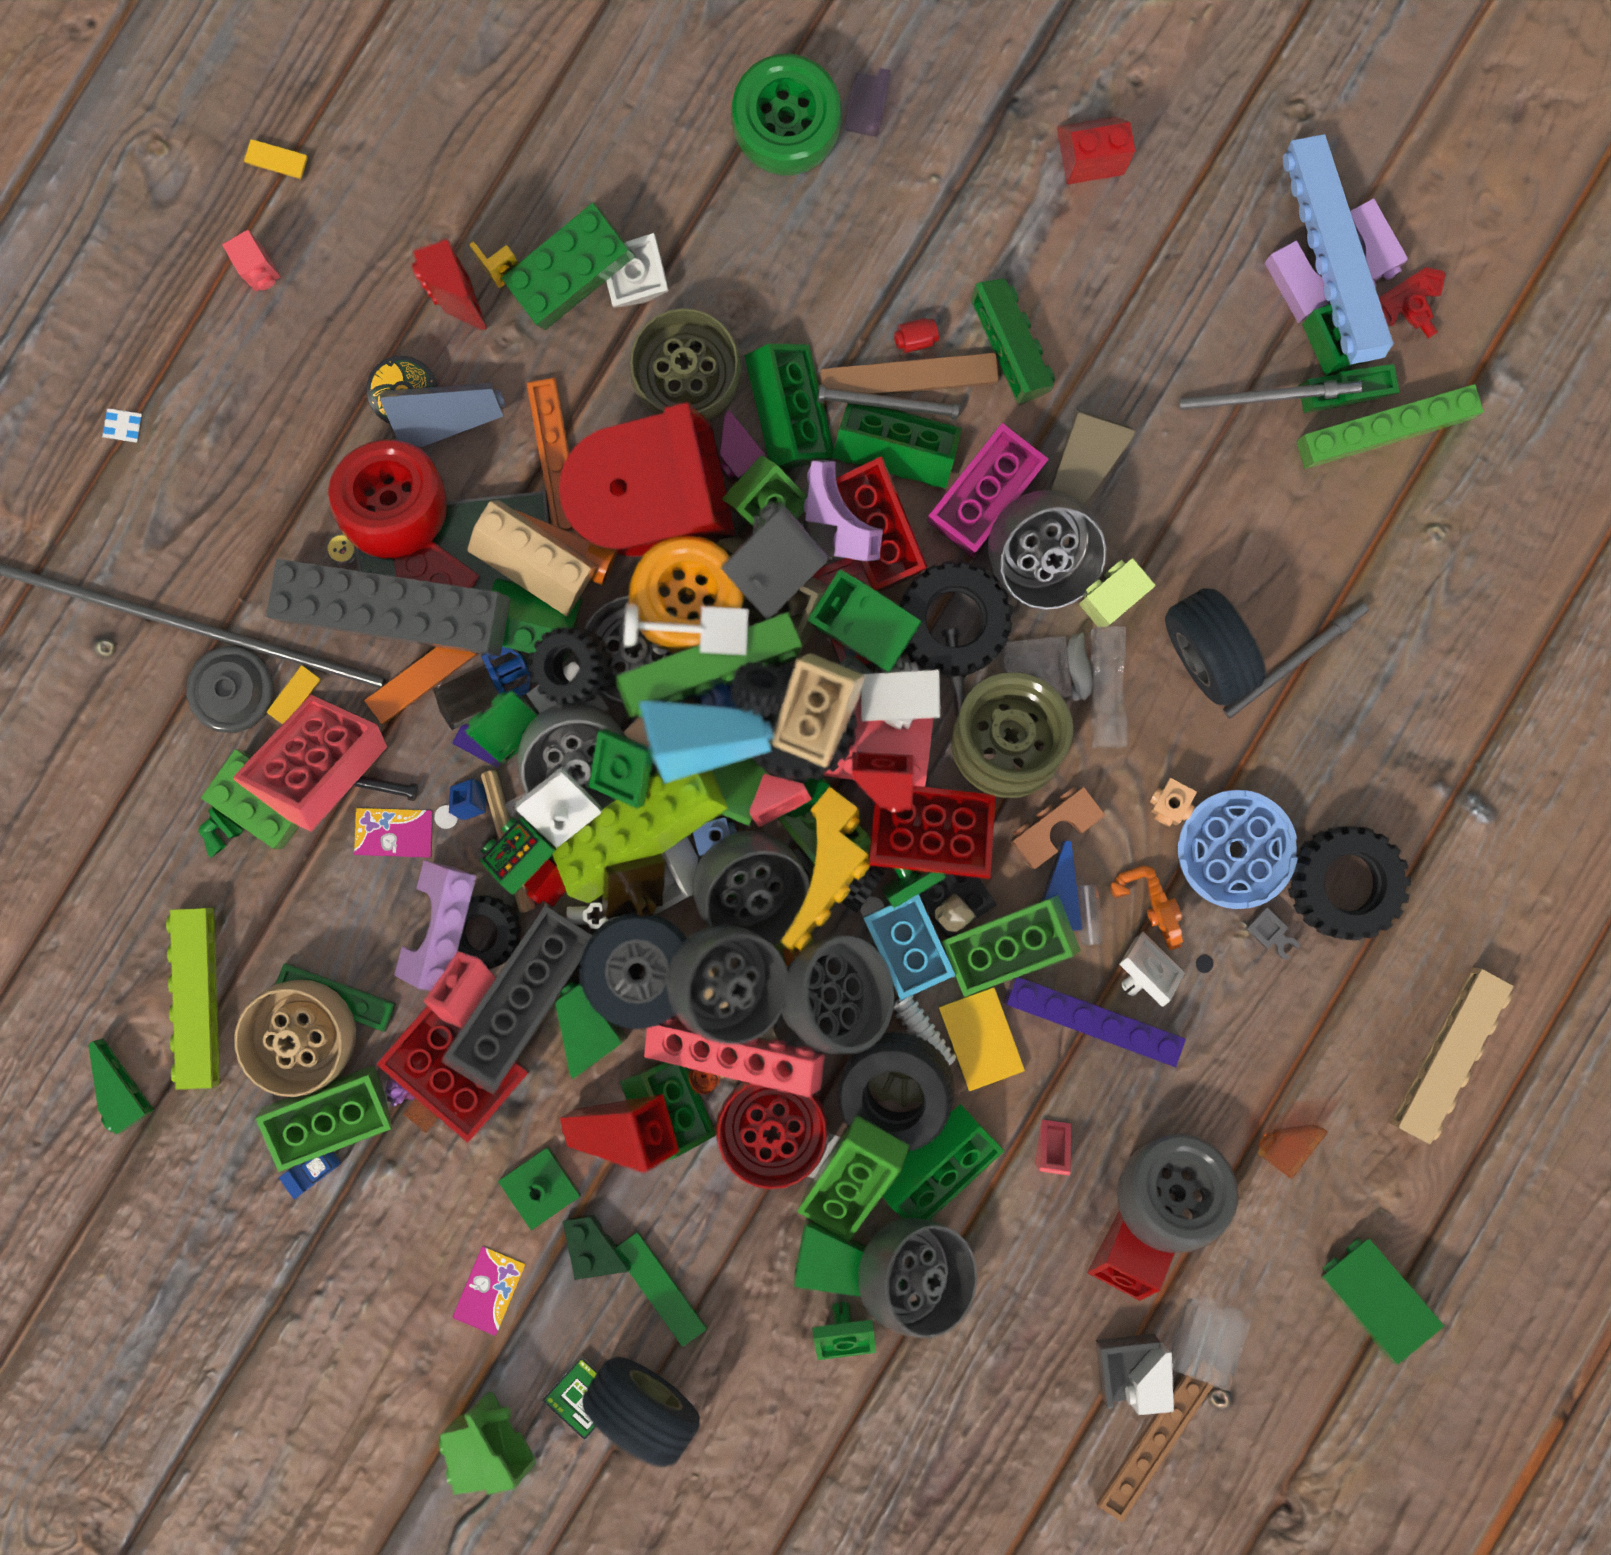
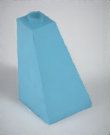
M652 701L639 703L653 757L664 783L771 751L768 740L774 737L769 720L762 722L760 712L757 716L753 715L752 710L746 713L743 709Z

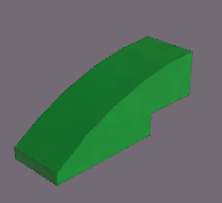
M1394 364L1342 371L1336 375L1307 379L1298 385V387L1324 384V381L1337 380V383L1361 380L1362 392L1339 394L1337 398L1325 399L1324 396L1301 398L1304 414L1353 405L1400 393Z

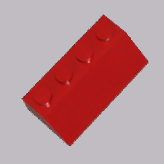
M445 239L414 250L413 254L416 261L411 263L417 280H420L423 289H426L428 296L432 298L434 305L439 304L445 313L478 329H486L487 326L469 275L449 240Z
M883 457L870 461L836 478L839 493L848 509L862 522L883 530L879 560L862 561L873 590H887L913 578L928 568Z

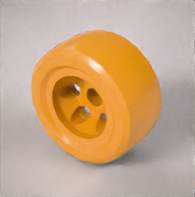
M692 536L669 538L655 545L640 560L630 581L629 603L635 604L638 607V622L701 625L702 607H707L703 604L702 600L706 596H710L714 600V604L709 607L743 609L744 594L719 568L730 557L728 553L711 541ZM675 571H682L685 574V578L681 581L675 580L673 577ZM699 575H703L707 579V583L703 586L695 582V578ZM667 587L670 590V594L667 597H662L658 589ZM685 594L687 598H692L693 602L690 601V604H682L680 602V595ZM672 608L677 613V616L673 617L667 613L666 609ZM693 613H696L699 616V619H687V616ZM639 629L650 642L660 649L677 654L700 645V633Z

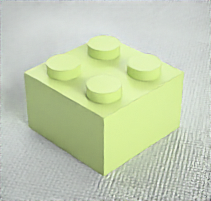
M1133 558L1126 564L1123 560H1120L1104 574L1107 579L1104 583L1098 579L1086 589L1088 593L1083 596L1085 599L1079 603L1081 608L1101 631L1156 586Z

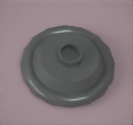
M224 646L208 651L195 662L187 677L186 697L190 710L203 725L216 732L237 733L252 728L265 717L273 701L274 683L269 668L258 655L243 647Z

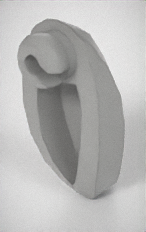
M1084 632L1072 635L1067 647V664L1074 683L1069 688V694L1075 701L1081 698L1086 700L1091 694L1093 686L1092 670L1085 648Z

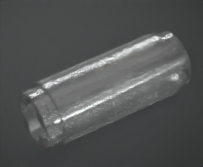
M1097 884L1078 885L1077 892L1082 924L1079 936L1082 945L1102 944L1103 926Z

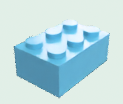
M919 894L896 908L889 904L863 916L875 946L890 971L894 988L900 1000L955 976Z

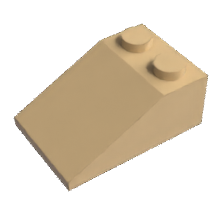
M811 653L798 659L771 745L821 766L828 767L855 708L865 675Z

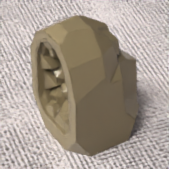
M955 893L950 895L935 909V918L947 931L957 932L975 917L973 912Z

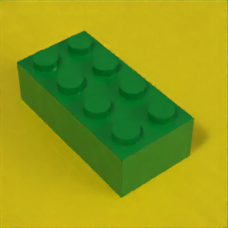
M592 202L501 279L533 322L542 329L547 330L634 259L636 255L603 211Z

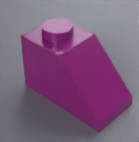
M729 410L725 413L720 450V458L723 463L720 465V468L730 480L735 477L738 481L761 455L764 457L766 455Z

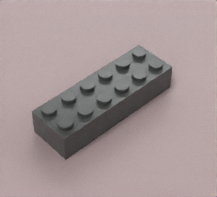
M544 906L444 1055L442 1062L494 1095L553 1005L560 991L581 962L585 946L592 935L552 909Z

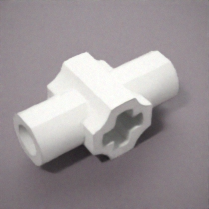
M592 902L589 906L567 907V920L575 925L589 924L591 929H599L606 922L614 918L606 919L604 917L599 919V923H595V918L591 919L590 913L594 912L596 907H599V912H602L603 902Z

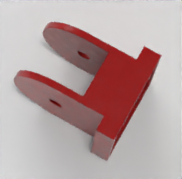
M688 402L664 408L665 413L598 430L585 437L574 447L567 457L561 472L559 494L566 518L581 536L599 546L618 549L617 554L628 557H643L655 545L669 538L692 536L717 543L720 539L736 535L731 509L722 500L727 491L723 472L720 468L721 463L713 426Z

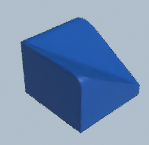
M472 778L451 786L449 813L461 820H467L486 813L484 785Z

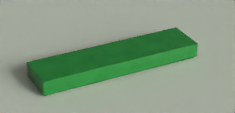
M283 963L276 984L292 980H312L324 984L337 992L347 1003L353 1014L354 1021L383 1032L387 1030L396 1003L288 963Z
M636 1231L614 1247L623 1261L627 1260L630 1263L631 1269L628 1272L682 1347L707 1330L703 1320L639 1231Z

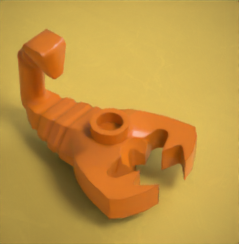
M1142 865L1119 873L1118 877L1115 878V882L1110 885L1113 897L1119 898L1130 895V890L1124 887L1126 883L1145 877L1148 882L1151 909L1147 910V915L1152 927L1157 925L1160 927L1165 945L1169 951L1182 947L1180 945L1183 943L1182 933L1178 921L1182 920L1180 908L1175 898L1167 900L1154 868Z

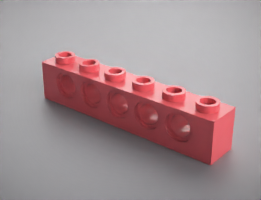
M676 1016L660 1025L647 1028L644 1053L645 1058L807 1097L812 1096L821 1089L825 1054L815 1052V1049L809 1046H798L796 1048L788 1046L785 1041L778 1039L766 1041L758 1037L742 1044L713 1042L691 1031L682 1021L677 1020ZM677 1035L681 1038L682 1045L678 1042ZM703 1041L708 1044L710 1052L705 1049ZM730 1048L736 1051L737 1058L732 1055ZM758 1054L764 1058L765 1065L759 1061ZM786 1061L791 1063L793 1071L787 1068Z

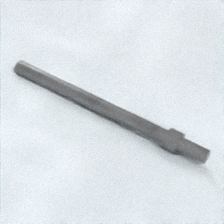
M1337 380L1324 381V384L1180 398V410L1324 396L1325 399L1337 398L1339 394L1362 392L1361 380L1338 383Z
M1361 602L1346 615H1339L1332 621L1333 625L1268 674L1259 688L1224 708L1222 711L1226 717L1231 719L1339 634L1344 635L1352 629V624L1370 611L1368 606Z

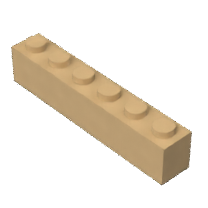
M1471 968L1390 1124L1430 1145L1433 1140L1440 1136L1443 1129L1442 1122L1446 1114L1453 1111L1457 1102L1455 1097L1459 1089L1468 1083L1471 1075L1469 1070L1474 1061H1478L1482 1056L1485 1048L1483 1044L1487 1036L1495 1031L1498 1025L1497 1017L1501 1009L1506 1008L1511 1001L1512 993L1510 992L1514 987L1513 985L1483 969Z

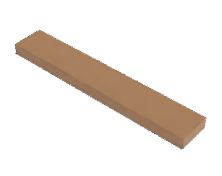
M996 353L821 369V381L825 388L875 395L993 385L999 382Z
M1195 1354L1173 1386L1174 1412L1155 1413L1097 1500L1096 1504L1098 1507L1123 1523L1221 1376L1220 1370Z

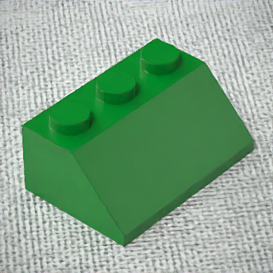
M499 578L495 579L491 591L499 592L511 598L502 647L527 653L536 652L534 644L536 641H543L541 636L544 633L552 632L551 629L577 628L583 599L579 598L570 614L565 616L517 583ZM572 649L565 654L563 662L571 656Z
M660 1062L619 1081L627 1100L663 1094L679 1149L678 1153L666 1161L675 1159L716 1136L715 1129L689 1068Z

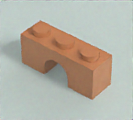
M1074 786L1060 796L1061 803L1054 808L1049 804L1036 814L1039 818L1030 826L1026 822L1013 832L1015 838L1010 842L1031 869L1035 870L1058 852L1050 840V831L1057 822H1068L1078 834H1081L1106 816L1084 787L1078 790Z

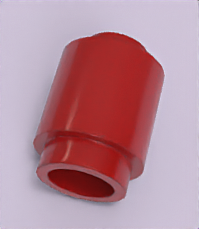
M924 317L898 324L897 331L894 332L897 349L902 348L906 354L932 347L933 343L939 341L935 320L933 318L927 320Z

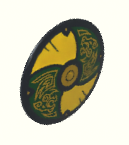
M393 356L381 361L372 370L367 381L366 393L374 413L380 419L390 424L380 401L381 392L397 389L437 387L438 385L431 370L421 361L409 356Z

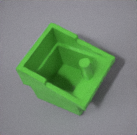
M487 1392L467 1413L459 1415L440 1434L439 1449L441 1454L445 1455L447 1464L446 1478L448 1483L452 1485L454 1495L484 1490L487 1491L488 1495L513 1490L536 1464L535 1457L521 1432H515L508 1420L511 1418L510 1408L508 1406L502 1408L493 1392Z

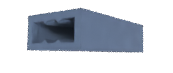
M492 382L386 390L380 393V401L397 440L409 442L418 448L503 417L502 407L506 406L501 390H495Z

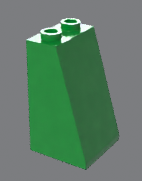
M1358 1238L1346 1248L1349 1254L1339 1261L1335 1257L1323 1267L1326 1273L1321 1278L1392 1364L1399 1365L1445 1326L1369 1238L1363 1242Z

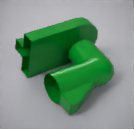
M211 806L208 809L210 817L200 825L198 832L204 839L208 856L213 858L226 847V844L215 832L218 827L221 828L229 839L241 835L244 829Z

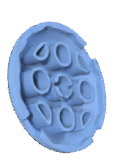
M1247 790L1224 791L1214 794L1199 803L1194 808L1190 818L1184 822L1178 841L1179 863L1187 882L1207 901L1230 909L1253 908L1276 897L1290 881L1298 858L1296 857L1297 836L1289 817L1271 799ZM1235 841L1239 842L1242 846V853L1237 858L1232 857L1230 853L1231 843Z

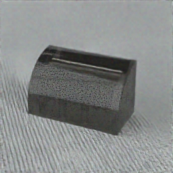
M486 665L433 688L439 711L451 730L468 723L479 712L485 714L493 707L491 702L500 694L489 675Z

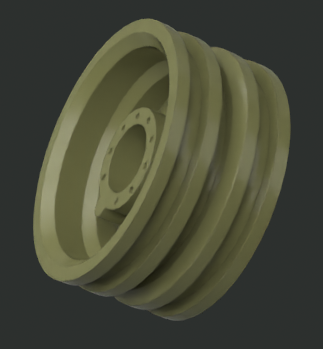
M1009 672L996 674L978 683L963 702L951 734V750L954 761L962 775L972 785L985 793L1003 798H1017L1030 795L1043 788L1053 778L1068 753L1073 738L1072 717L1064 699L1045 681L1024 673ZM1005 705L1009 709L1002 711L999 709V706ZM1029 715H1034L1037 718V722L1034 723ZM979 723L985 731L978 730L977 724ZM1044 745V750L1038 751L1034 746ZM995 752V757L992 759L984 757L986 754H993ZM1012 762L1018 765L1021 769H1015L1013 767Z

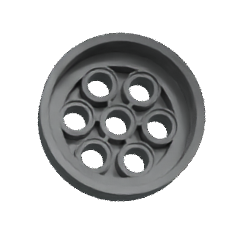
M852 936L819 939L804 947L787 967L786 1003L782 1016L788 1027L811 1048L827 1054L857 1053L870 1048L882 1037L889 1025L893 1012L894 988L890 971L884 959L869 943Z

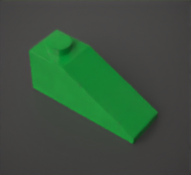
M104 1038L92 1041L88 1044L98 1111L102 1116L101 1121L104 1127L117 1135L131 1128L153 1112L154 1109Z

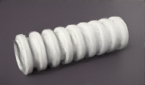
M914 995L903 1000L897 999L894 1002L893 1011L896 1010V1017L902 1019V1026H907V1033H912L916 1037H922L924 1041L927 1040L930 1044H933L935 1049L941 1051V1054L944 1055L945 1060L948 1061L950 1066L955 1061L956 1055L951 1054V1048L944 1045L946 1041L944 1038L940 1039L939 1031L935 1032V1025L928 1022L930 1018L923 1015L924 1009H919V1002L912 999Z

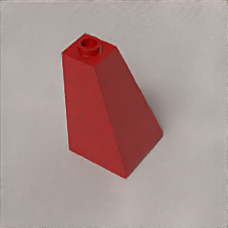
M663 1094L577 1108L560 1117L562 1132L568 1147L641 1173L649 1172L679 1152Z

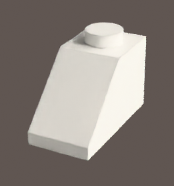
M1160 1343L1161 1348L1151 1349L1129 1374L1130 1386H1126L1125 1389L1126 1400L1138 1415L1174 1412L1172 1353L1164 1343Z

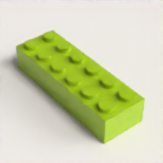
M658 770L649 776L644 806L634 808L616 799L602 809L601 814L556 848L552 844L556 849L552 855L568 896L591 903L603 895L604 867L662 854L728 809L712 770H706L664 783Z

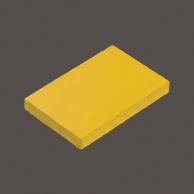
M994 987L938 1007L969 1091L1025 1071Z

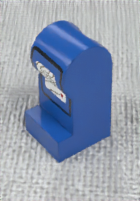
M333 1151L294 1166L281 1175L279 1179L292 1198L296 1199L341 1165L342 1162Z

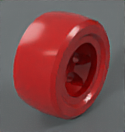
M378 440L355 448L340 461L330 478L328 495L332 514L344 536L357 549L368 555L380 558H397L410 555L430 543L439 533L446 519L447 497L443 480L430 457L423 450L409 442ZM386 479H394V481L391 484H384V481ZM411 485L409 492L403 491L406 486ZM368 490L375 491L372 496H365Z
M745 1081L735 1087L726 1097L718 1113L716 1123L717 1146L727 1167L742 1181L765 1189L786 1188L799 1183L809 1176L820 1163L826 1151L829 1137L828 1117L822 1102L815 1093L807 1097ZM776 1104H782L785 1108L784 1114H774L773 1107ZM754 1109H760L763 1112L762 1119H752L751 1112ZM791 1121H797L800 1124V1129L792 1132L789 1130L788 1124ZM771 1126L777 1127V1133H781L778 1138L775 1137L773 1140L768 1139L767 1135H764V1130H770ZM747 1131H754L756 1133L755 1141H747L744 1134ZM785 1142H790L794 1147L789 1153H784L781 1149ZM766 1147L771 1150L772 1155L770 1157L760 1155V1150Z

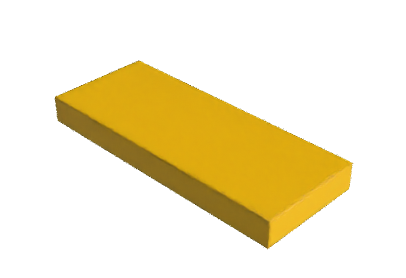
M250 139L244 162L302 179L308 156Z
M301 665L266 713L283 724L311 695L322 679Z

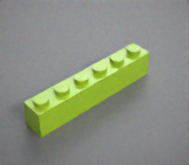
M214 907L170 910V915L166 919L167 932L171 934V945L167 949L168 962L172 965V975L168 979V989L173 996V1005L169 1008V1019L173 1023L174 1034L170 1038V1049L174 1052L175 1064L171 1068V1079L175 1082V1090L213 1088L220 1085Z

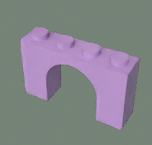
M1373 198L1350 212L1374 286L1376 287L1375 281L1383 277L1388 281L1402 272L1400 267L1409 259ZM1297 240L1274 252L1265 261L1268 271L1298 324L1306 320L1313 310L1331 304L1324 295L1325 284L1323 278L1313 270Z
M423 861L416 889L427 893L430 897L432 907L430 926L426 938L418 950L401 947L394 976L418 989L432 990L457 953L476 875L452 866Z

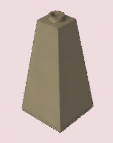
M1076 409L1049 490L1063 492L1075 498L1084 506L1132 440L1135 430L1130 426Z

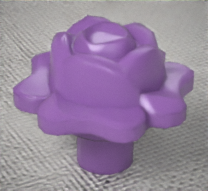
M393 1078L388 1080L385 1093L388 1095L387 1101L391 1102L393 1107L398 1103H402L405 1098L410 1101L415 1099Z

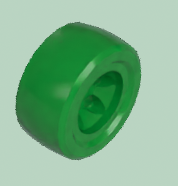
M776 54L763 58L753 64L738 82L731 104L732 129L736 142L744 155L756 167L768 173L792 176L810 171L820 165L831 153L838 140L842 124V104L836 84L829 73L813 60L796 54ZM782 90L789 94L785 100H781L777 96ZM802 98L809 100V105L805 108L798 105V101ZM764 104H768L772 108L767 114L763 113L760 109ZM788 117L791 123L784 124L783 118ZM804 120H810L812 123L804 129L801 123ZM772 126L775 132L772 133L768 131L765 127Z

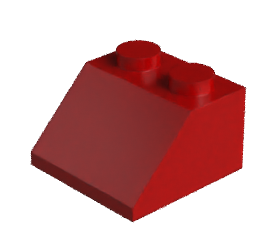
M853 752L851 777L881 808H886L892 812H902L905 809H911L913 755Z

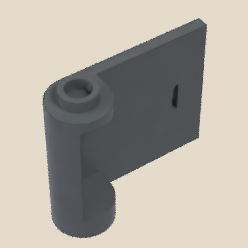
M770 502L762 508L759 513L761 517L758 521L761 526L719 567L767 620L828 559V555L782 502L776 504Z

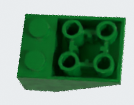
M842 570L838 571L807 619L820 632L889 673L922 623L919 619L877 591Z
M505 691L500 693L491 702L493 707L485 714L483 712L476 714L468 722L470 727L465 730L471 738L502 764H506L518 753L523 733L529 723L539 715L526 699L513 691H510L508 694Z

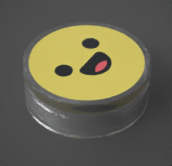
M337 534L329 539L326 551L331 560L344 565L351 563L356 558V547L344 534Z

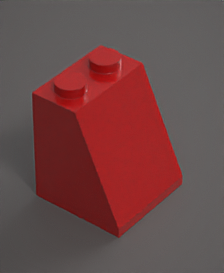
M1114 116L1057 126L1067 185L1125 174L1135 153L1131 123L1129 121Z
M1119 1210L1087 1273L1141 1301L1161 1291L1175 1253L1156 1250L1140 1241L1125 1224Z

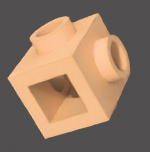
M1172 778L1168 779L1163 789L1157 787L1150 799V803L1154 804L1151 812L1156 814L1154 819L1169 827L1172 823L1178 825L1182 820L1186 821L1190 818L1195 806L1191 805V802L1197 792ZM1169 800L1175 803V809L1169 806Z

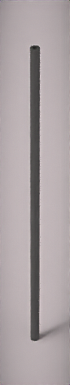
M0 563V575L374 687L382 688L386 678Z

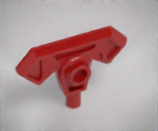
M1425 267L1380 296L1379 301L1387 325L1394 326L1400 313L1415 329L1420 327L1427 339L1437 334L1438 331L1431 322L1434 316L1425 296H1441L1445 272Z

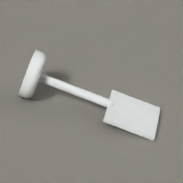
M626 603L624 646L636 644L638 629L700 633V653L746 655L748 609L702 607L701 625L638 622L637 605Z

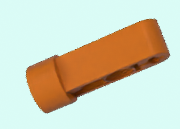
M515 510L597 564L599 567L590 581L602 586L604 585L616 559L618 549L599 546Z

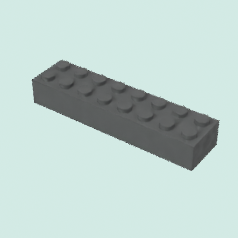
M276 559L266 617L284 623L500 657L511 598L493 591Z

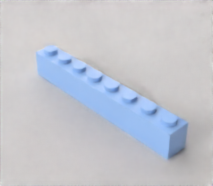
M1326 135L1291 140L1286 153L1283 155V167L1286 172H1289L1291 192L1294 197H1297L1300 206V220L1302 223H1305L1308 231V245L1314 250L1316 256V270L1319 275H1322L1325 284L1324 295L1326 300L1330 301L1333 309L1332 319L1334 326L1339 328L1341 349L1344 354H1347L1350 364L1385 358L1393 345V341Z

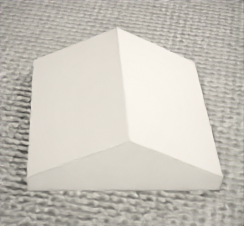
M654 233L626 242L636 257L606 281L614 308L646 303L669 291Z

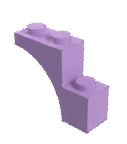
M812 461L807 474L809 491L804 503L805 521L837 526V531L833 538L834 556L862 561L879 560L883 530L867 525L848 509L838 490L834 461Z

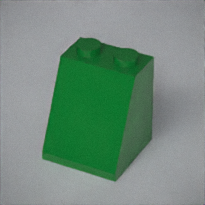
M577 980L562 989L559 993L561 998L555 1002L569 1074L573 1079L628 1038L619 1025L608 1022L598 1012L596 1013L589 1004L590 1002L587 1001L583 987H581Z

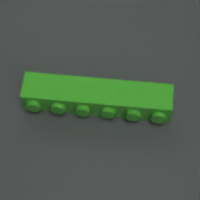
M1474 384L1303 435L1296 442L1304 469L1470 421L1484 413L1476 385Z
M785 613L747 627L746 655L700 653L699 645L618 675L617 687L630 718L636 715L639 718H643L639 705L640 702L652 701L680 704L684 701V697L689 695L702 696L712 691L713 686L724 683L725 686L733 684L736 669L739 670V666L742 664L746 666L748 662H752L756 666L757 662H762V666H767V663H790L799 655L802 644L789 614Z

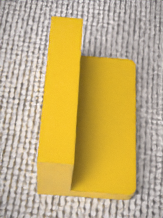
M474 241L471 242L469 246L480 265L498 288L502 287L505 283L501 278L518 264L513 252L505 245L487 259Z

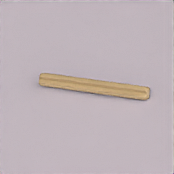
M489 770L483 772L481 778L497 835L500 839L505 834L501 829L511 818L498 772L496 770ZM524 885L514 894L520 913L535 909L534 900L526 895L528 889Z

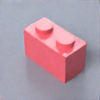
M249 230L222 244L239 275L255 291L267 290L276 283L277 279L281 278L265 248Z
M457 952L424 1002L441 1020L463 1028L496 977L480 959Z

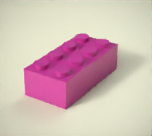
M1001 423L930 513L926 522L973 558L990 536L991 528L998 515L1008 504L1022 496L1049 459L1005 424Z

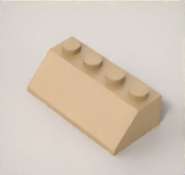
M500 500L488 503L474 526L467 549L468 552L565 616L570 614L599 567Z

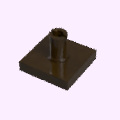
M662 854L604 867L602 912L606 919L637 912L642 917L645 915L643 910L651 916L656 911V907L663 905L666 861Z

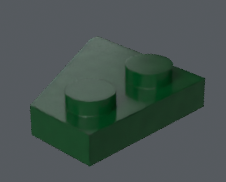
M594 1214L568 1218L563 1221L575 1280L624 1273L631 1269L630 1263L627 1260L624 1262L615 1250L614 1246L616 1244L603 1231L601 1223Z

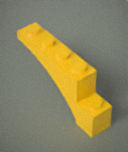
M831 787L827 789L811 809L813 817L817 822V853L814 873L804 904L793 925L781 940L784 947L793 954L797 949L802 950L808 945L812 938L810 933L817 925L821 927L831 915L830 908L836 901L841 903L850 892L848 886L855 878L859 880L869 868L867 864L869 862L868 854L844 836L846 833L851 834L860 822L858 819L860 817L859 810Z

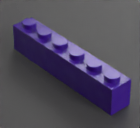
M1022 977L1011 979L1003 1001L1008 1006L1173 1067L1177 1066L1186 1041L1185 1038Z

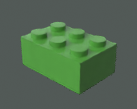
M235 749L201 799L273 849H284L299 826L288 821L234 780L233 776L252 757V755L244 750Z

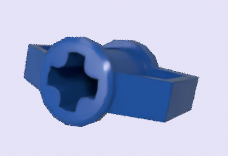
M502 647L500 656L512 652L517 657L495 667L492 660L498 658L497 656L481 654L489 675L499 693L505 691L508 694L510 691H513L522 696L529 692L530 676L532 673L529 672L528 663L521 652ZM527 675L526 683L506 691L505 684Z

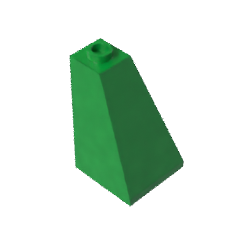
M806 1217L794 1273V1287L861 1297L858 1274L866 1245L853 1238L847 1241ZM901 1279L898 1283L899 1290H901L904 1286L903 1279Z

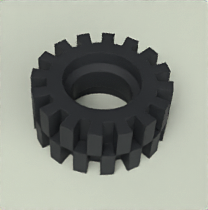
M748 662L746 666L742 664L739 666V670L736 669L731 699L736 701L735 705L738 708L743 706V711L746 713L752 710L753 715L758 716V713L762 712L763 716H769L770 711L774 715L778 713V709L782 710L790 683L789 679H787V674L781 673L782 669L779 667L772 669L773 665L767 663V666H762V662H757L756 666L752 662Z
M869 865L866 873L859 880L855 878L848 886L850 892L841 903L858 913L881 880L886 868Z

